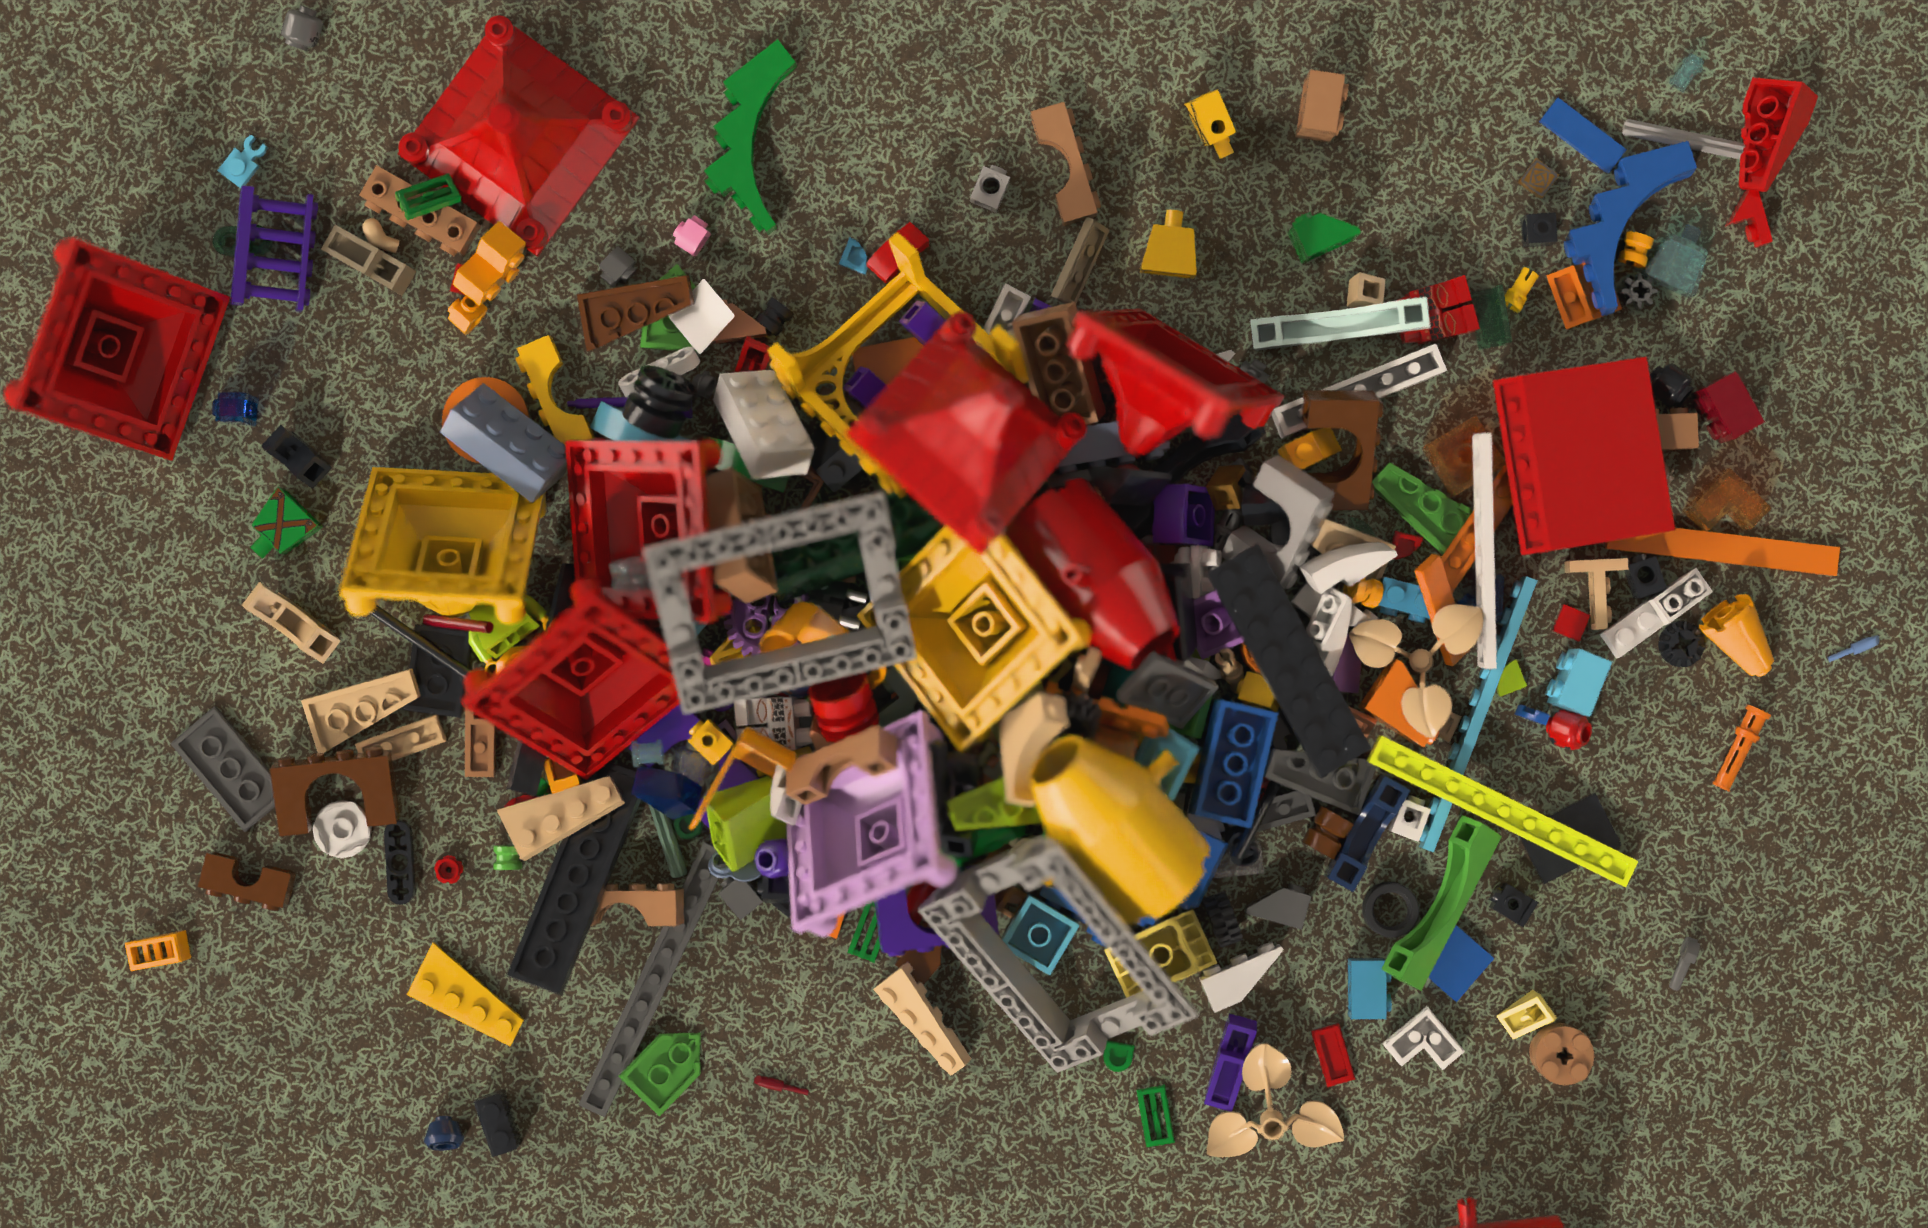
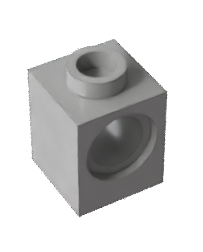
M991 165L990 168L983 166L971 194L970 202L997 213L1010 182V177L1006 176L1007 171L995 165ZM995 181L1000 188L996 193L988 194L983 189L985 182Z

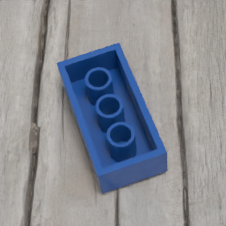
M1214 699L1188 813L1247 828L1252 827L1278 713Z

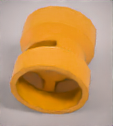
M1627 231L1623 240L1625 247L1620 251L1617 260L1626 264V260L1633 261L1634 267L1646 268L1648 262L1646 255L1653 246L1654 238L1642 233Z
M1365 577L1351 587L1344 584L1343 594L1352 598L1351 603L1361 602L1363 606L1369 608L1378 606L1384 592L1383 583L1380 580L1374 578L1366 580Z

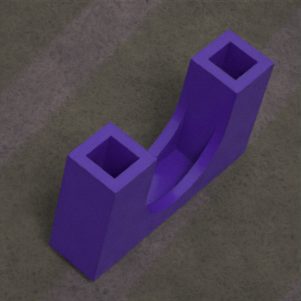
M916 300L899 320V323L923 346L946 322L926 302ZM860 366L843 386V390L866 410L887 385L872 371Z
M680 703L644 732L629 749L648 768L653 767L675 744L692 737L689 731L697 722L703 721L697 715L699 711L683 714ZM731 749L719 760V771ZM734 757L715 792L750 782L760 777H758L755 768ZM704 796L690 809L695 815L704 800ZM705 809L700 820L709 828L707 812Z
M978 864L960 866L959 873L967 869H970ZM905 887L889 892L874 900L879 943L883 953H888V956H899L905 954V950L917 949L918 952H928L934 950V946L946 945L947 948H950L933 928L923 927L909 917ZM992 893L986 897L982 911L979 913L999 935L995 895Z

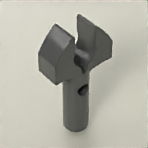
M1687 936L1682 942L1679 951L1681 957L1669 984V987L1673 990H1680L1690 964H1695L1700 949V943H1698L1697 939Z

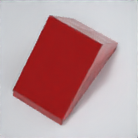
M747 336L735 372L768 370L772 361L768 353L770 346Z

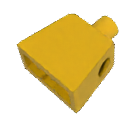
M1166 210L1165 225L1153 224L1140 267V273L1191 279L1196 277L1194 229L1182 227L1183 211Z

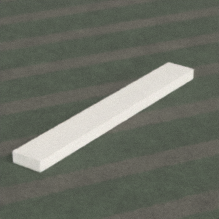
M1477 433L1472 435L1476 607L1481 608L1483 611V627L1477 640V659L1479 667L1497 669L1491 433Z

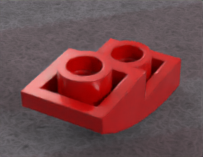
M911 222L897 231L918 251V254L929 247L930 239ZM889 239L872 255L866 264L885 284L900 273Z

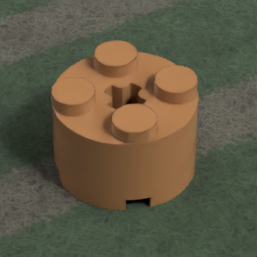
M1552 1023L1542 1028L1533 1037L1530 1044V1059L1535 1069L1549 1081L1558 1085H1572L1585 1080L1594 1062V1050L1589 1038L1578 1029L1565 1023ZM1562 1049L1566 1050V1056H1562L1561 1059L1556 1056L1557 1052H1562Z

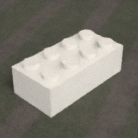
M774 370L722 373L719 376L713 398L752 479L807 474L814 451V446L785 390L781 388L782 385L776 378Z

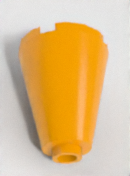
M1739 594L1735 596L1737 599L1735 602L1729 604L1727 600L1722 601L1703 616L1701 620L1704 625L1699 624V628L1750 676L1757 675L1759 677L1767 674L1772 669L1771 665L1774 662V658L1753 600L1747 594Z

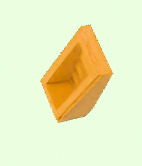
M186 930L125 943L130 971L183 962L191 958ZM161 942L165 943L166 958H163ZM149 944L153 945L156 960L151 959ZM138 946H142L145 962L140 963Z

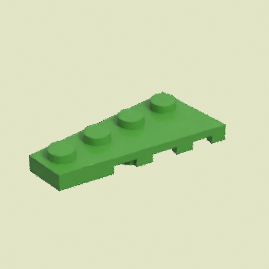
M1390 462L1371 481L1374 484V491L1442 555L1473 512L1471 508L1462 503H1457L1443 492L1422 483V480Z

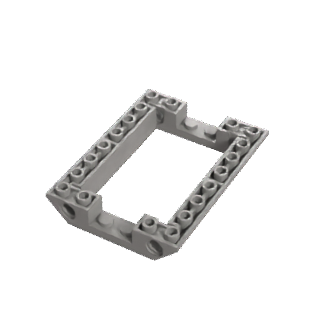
M883 492L644 547L683 714L917 659L907 608L902 597L893 554L895 549ZM857 530L877 626L703 667L681 570Z
M1040 836L956 874L949 884L939 887L919 906L918 911L1057 1073L1103 1055L1109 1038L1136 1027L1142 1026L1151 1036L1198 1017L1199 1013L1061 845L1044 836ZM1053 877L1052 881L1144 991L1070 1020L979 913L982 911L986 897L1019 881L1022 882L1027 890L1041 885L1044 880Z

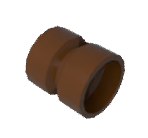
M1321 806L1314 819L1316 827L1309 828L1301 842L1335 860L1342 847L1339 841L1340 838H1346L1354 824Z

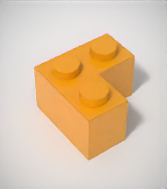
M498 221L480 238L476 253L457 270L453 285L479 307L487 299L492 301L501 291L500 286L505 281L511 283L520 271L518 266L525 257L522 253L526 242L501 221Z

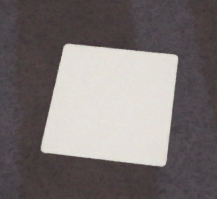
M705 279L692 291L694 305L670 316V320L698 354H701L734 318L732 311Z

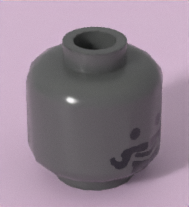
M300 5L299 10L291 9L287 12L281 29V35L286 38V44L307 51L308 47L311 48L317 45L323 28V21L316 17L317 11Z

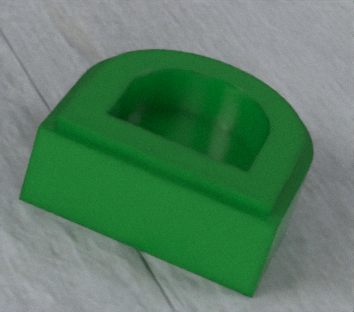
M1107 1040L1103 1053V1060L1107 1068L1114 1072L1126 1070L1132 1063L1135 1045Z

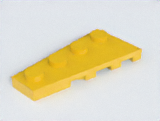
M435 942L432 943L407 993L408 996L508 1046L513 1044L525 1020L485 987L482 982H479L476 977L465 970L454 958H451Z

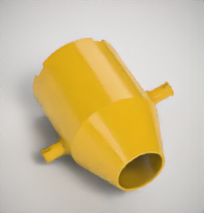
M1068 736L1056 741L1045 749L1036 759L1029 773V781L1046 837L1061 845L1123 922L1138 924L1140 923L1139 919L1151 916L1153 919L1160 917L1178 905L1194 889L1205 872V869L1202 867L1205 856L1209 857L1210 855L1207 840L1159 787L1161 784L1160 780L1179 762L1165 749L1148 768L1145 766L1142 768L1134 760L1077 736ZM1053 877L1048 878V879L1044 880L1043 882H1044L1048 887H1050L1051 884L1053 883V881H1052V878H1053Z

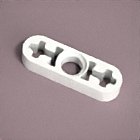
M685 347L648 365L661 367L682 375L696 368L700 363V359L693 347ZM640 368L625 375L618 382L624 396L627 398L631 393L637 392L633 384L638 379Z

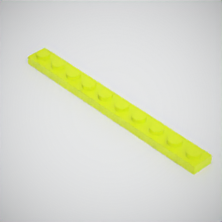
M1382 735L1378 736L1367 759V762L1623 887L1627 886L1637 866V860Z

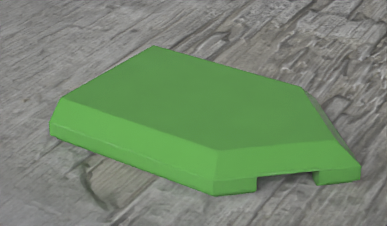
M676 264L659 280L685 276L686 274ZM691 281V286H692V291H693L696 286H695L694 283ZM670 316L642 328L641 348L678 351L685 347H693L670 320Z
M701 1033L659 1034L619 1075L659 1117L701 1074Z

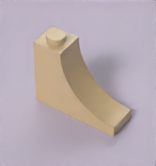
M1040 693L998 719L1006 800L1008 803L1025 806L1036 804L1029 781V773L1039 755L1049 747L1055 736L1068 725L1064 697Z

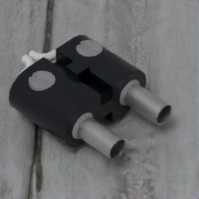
M815 575L813 583L806 584L799 592L796 591L794 599L798 602H803L800 596L811 587L808 603L818 606L844 627L859 630L861 621L842 616V611L847 599L866 604L868 594L850 590L849 583Z

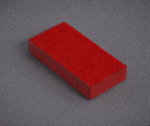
M1339 1023L1311 1030L1326 1086L1331 1087L1355 1080Z

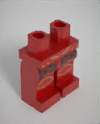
M1465 275L1410 291L1405 297L1399 299L1407 300L1427 297L1431 326L1430 329L1399 332L1403 344L1418 342V345L1472 333L1480 329L1473 304L1445 312L1442 311L1466 304L1472 300Z

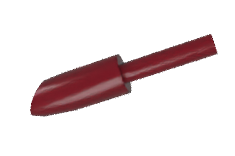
M760 1075L754 1079L755 1084L779 1092H782L783 1089L808 1096L809 1090L784 1084L783 1080Z

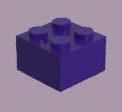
M1167 484L1153 500V543L1213 547L1215 508L1207 488L1188 484Z

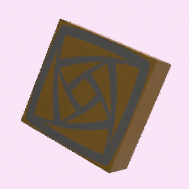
M1536 158L1518 183L1541 200L1559 174Z

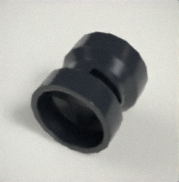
M771 297L766 303V310L763 313H759L754 320L764 326L773 336L778 337L782 332L783 324L789 322L794 313Z
M1236 826L1226 833L1225 842L1229 844L1230 856L1246 827ZM1255 837L1240 864L1234 863L1235 865L1249 866L1259 859L1260 850L1255 842Z

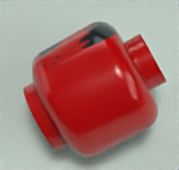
M1559 710L1553 717L1549 718L1546 732L1553 745L1570 750H1578L1590 741L1592 726L1586 716L1568 710Z

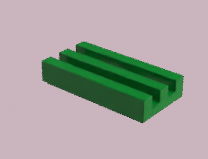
M449 173L395 192V198L397 202L399 201L401 210L405 212L407 221L461 202V195ZM446 184L448 185V187H445L443 189L424 193L426 191L444 186ZM424 193L423 196L406 201V198Z
M873 900L868 901L864 906L847 953L875 963L880 949L879 935L872 954L870 955L866 951L877 924L876 910L861 950L855 949L870 907H875V901Z
M1165 1084L1136 1089L1146 1148L1175 1143ZM1159 1092L1168 1135L1166 1138H1162L1155 1093ZM1149 1094L1156 1133L1155 1140H1151L1143 1097V1095Z

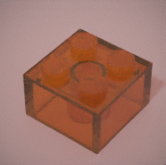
M1477 415L1465 420L1421 447L1451 497L1474 485L1472 435L1487 433ZM1492 442V473L1504 467L1506 463Z

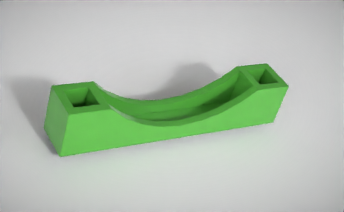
M1464 815L1461 816L1448 842L1446 871L1433 904L1419 924L1405 937L1394 943L1381 970L1399 981L1422 991L1502 836L1479 821Z

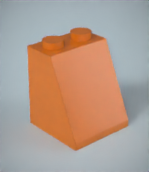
M1394 659L1389 665L1384 667L1358 708L1415 746L1425 747L1426 744L1431 745L1440 731H1438L1434 738H1429L1416 731L1405 718L1401 705L1402 697L1406 690L1418 688L1403 662Z

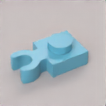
M252 135L245 139L242 153L234 148L217 170L240 188L248 183L260 167L253 162L255 158L263 156L268 149L267 146L262 144L258 150H252L251 145L256 139Z

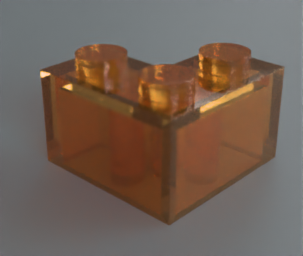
M1731 468L1722 469L1682 512L1702 531L1711 530L1725 514L1740 528L1749 530L1772 507Z

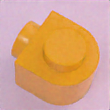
M467 296L463 297L462 300L458 298L448 308L450 313L448 320L467 335L484 318L488 308L484 304L479 307Z

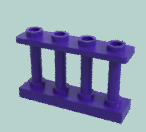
M242 185L240 189L230 304L242 306L244 299H250L251 296L296 302V312H302L304 306H309L310 289L305 288L306 277L312 276L313 260L308 259L309 248L314 249L315 231H310L311 219L316 220L318 212V202H313L312 194L306 195L305 204L259 198V195H254V187ZM258 210L304 215L302 232L256 227V224L251 223L252 212L257 213ZM263 239L301 244L300 261L254 256V253L248 252L249 241ZM261 268L299 273L297 290L251 285V282L246 281L247 270Z

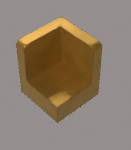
M1244 465L1219 466L1210 479L1206 488L1215 510L1242 508L1243 495L1238 482L1245 472Z

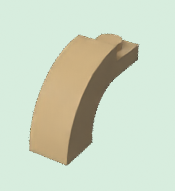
M261 582L257 584L242 604L247 611L279 630L303 652L323 664L341 641L325 625L279 592L276 593Z

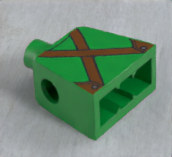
M277 487L252 523V527L261 536L250 548L261 558H264L273 548L280 554H288L318 532L323 526L284 488Z

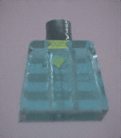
M1686 224L1680 237L1674 234L1666 236L1647 262L1646 268H1643L1641 271L1642 277L1646 279L1653 278L1652 282L1688 299L1694 297L1699 287L1708 254L1706 249L1696 245L1702 231L1695 226Z

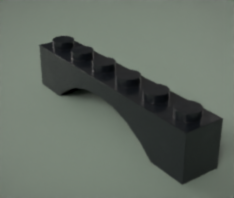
M1240 410L1232 411L1218 436L1212 434L1208 438L1197 433L1189 441L1183 442L1167 460L1159 462L1153 472L1172 473V479L1168 484H1176L1186 473L1207 460L1228 453L1244 452L1266 434L1264 427L1258 426L1257 429H1253L1241 422L1243 417L1239 414ZM1153 501L1148 507L1111 504L1110 507L1139 540L1152 530L1154 522Z

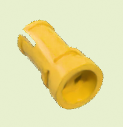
M1526 267L1522 268L1512 288H1509L1500 300L1506 307H1508L1509 303L1512 304L1510 309L1518 313L1521 312L1527 300L1526 296L1539 278V275L1532 271L1526 280L1530 271Z

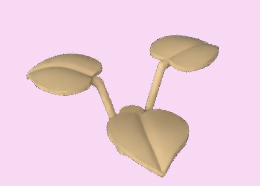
M1458 604L1443 607L1436 613L1432 623L1433 632L1440 640L1436 642L1430 651L1417 649L1412 654L1397 647L1402 640V632L1390 621L1383 619L1365 621L1349 632L1355 652L1364 664L1373 668L1385 667L1394 660L1395 652L1408 658L1412 669L1420 674V689L1410 688L1406 690L1402 697L1401 705L1407 721L1416 731L1424 736L1434 738L1449 718L1452 709L1451 698L1442 687L1437 685L1426 687L1425 685L1426 673L1431 671L1434 666L1432 656L1436 654V651L1442 644H1445L1446 649L1455 655L1470 650L1481 634L1483 611L1479 607Z
M1261 1043L1248 1053L1242 1067L1243 1080L1250 1090L1259 1091L1265 1088L1267 1110L1261 1114L1260 1125L1254 1121L1246 1123L1245 1117L1235 1111H1226L1217 1115L1209 1128L1207 1155L1233 1157L1245 1154L1253 1149L1258 1141L1257 1132L1253 1128L1257 1129L1258 1133H1262L1265 1138L1277 1140L1283 1136L1284 1131L1288 1130V1126L1293 1121L1292 1132L1295 1139L1301 1145L1307 1147H1322L1335 1142H1343L1344 1133L1341 1121L1335 1111L1321 1101L1313 1100L1303 1103L1300 1108V1115L1293 1114L1284 1122L1281 1112L1273 1109L1270 1088L1279 1089L1288 1083L1291 1077V1065L1288 1058L1282 1052L1268 1043Z

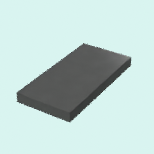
M217 706L210 709L170 743L244 832H247L275 808L270 769Z

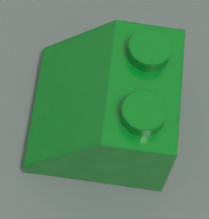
M1311 212L1295 218V222L1291 223L1292 227L1288 231L1289 238L1301 264L1348 244L1361 234V230L1357 226L1322 213L1312 216Z

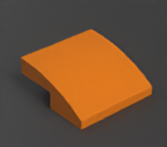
M1585 263L1572 265L1546 275L1566 330L1602 317L1600 309H1595L1593 305L1592 292L1594 290L1591 281L1587 282L1584 276L1583 266L1586 265ZM1617 293L1616 298L1618 307L1615 310V312L1622 310V306L1620 304Z

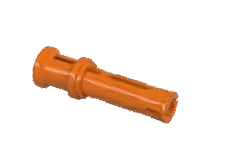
M1749 704L1746 706L1747 712L1740 726L1735 728L1734 734L1737 736L1712 783L1728 792L1752 744H1756L1759 741V733L1766 719L1771 717L1770 714Z

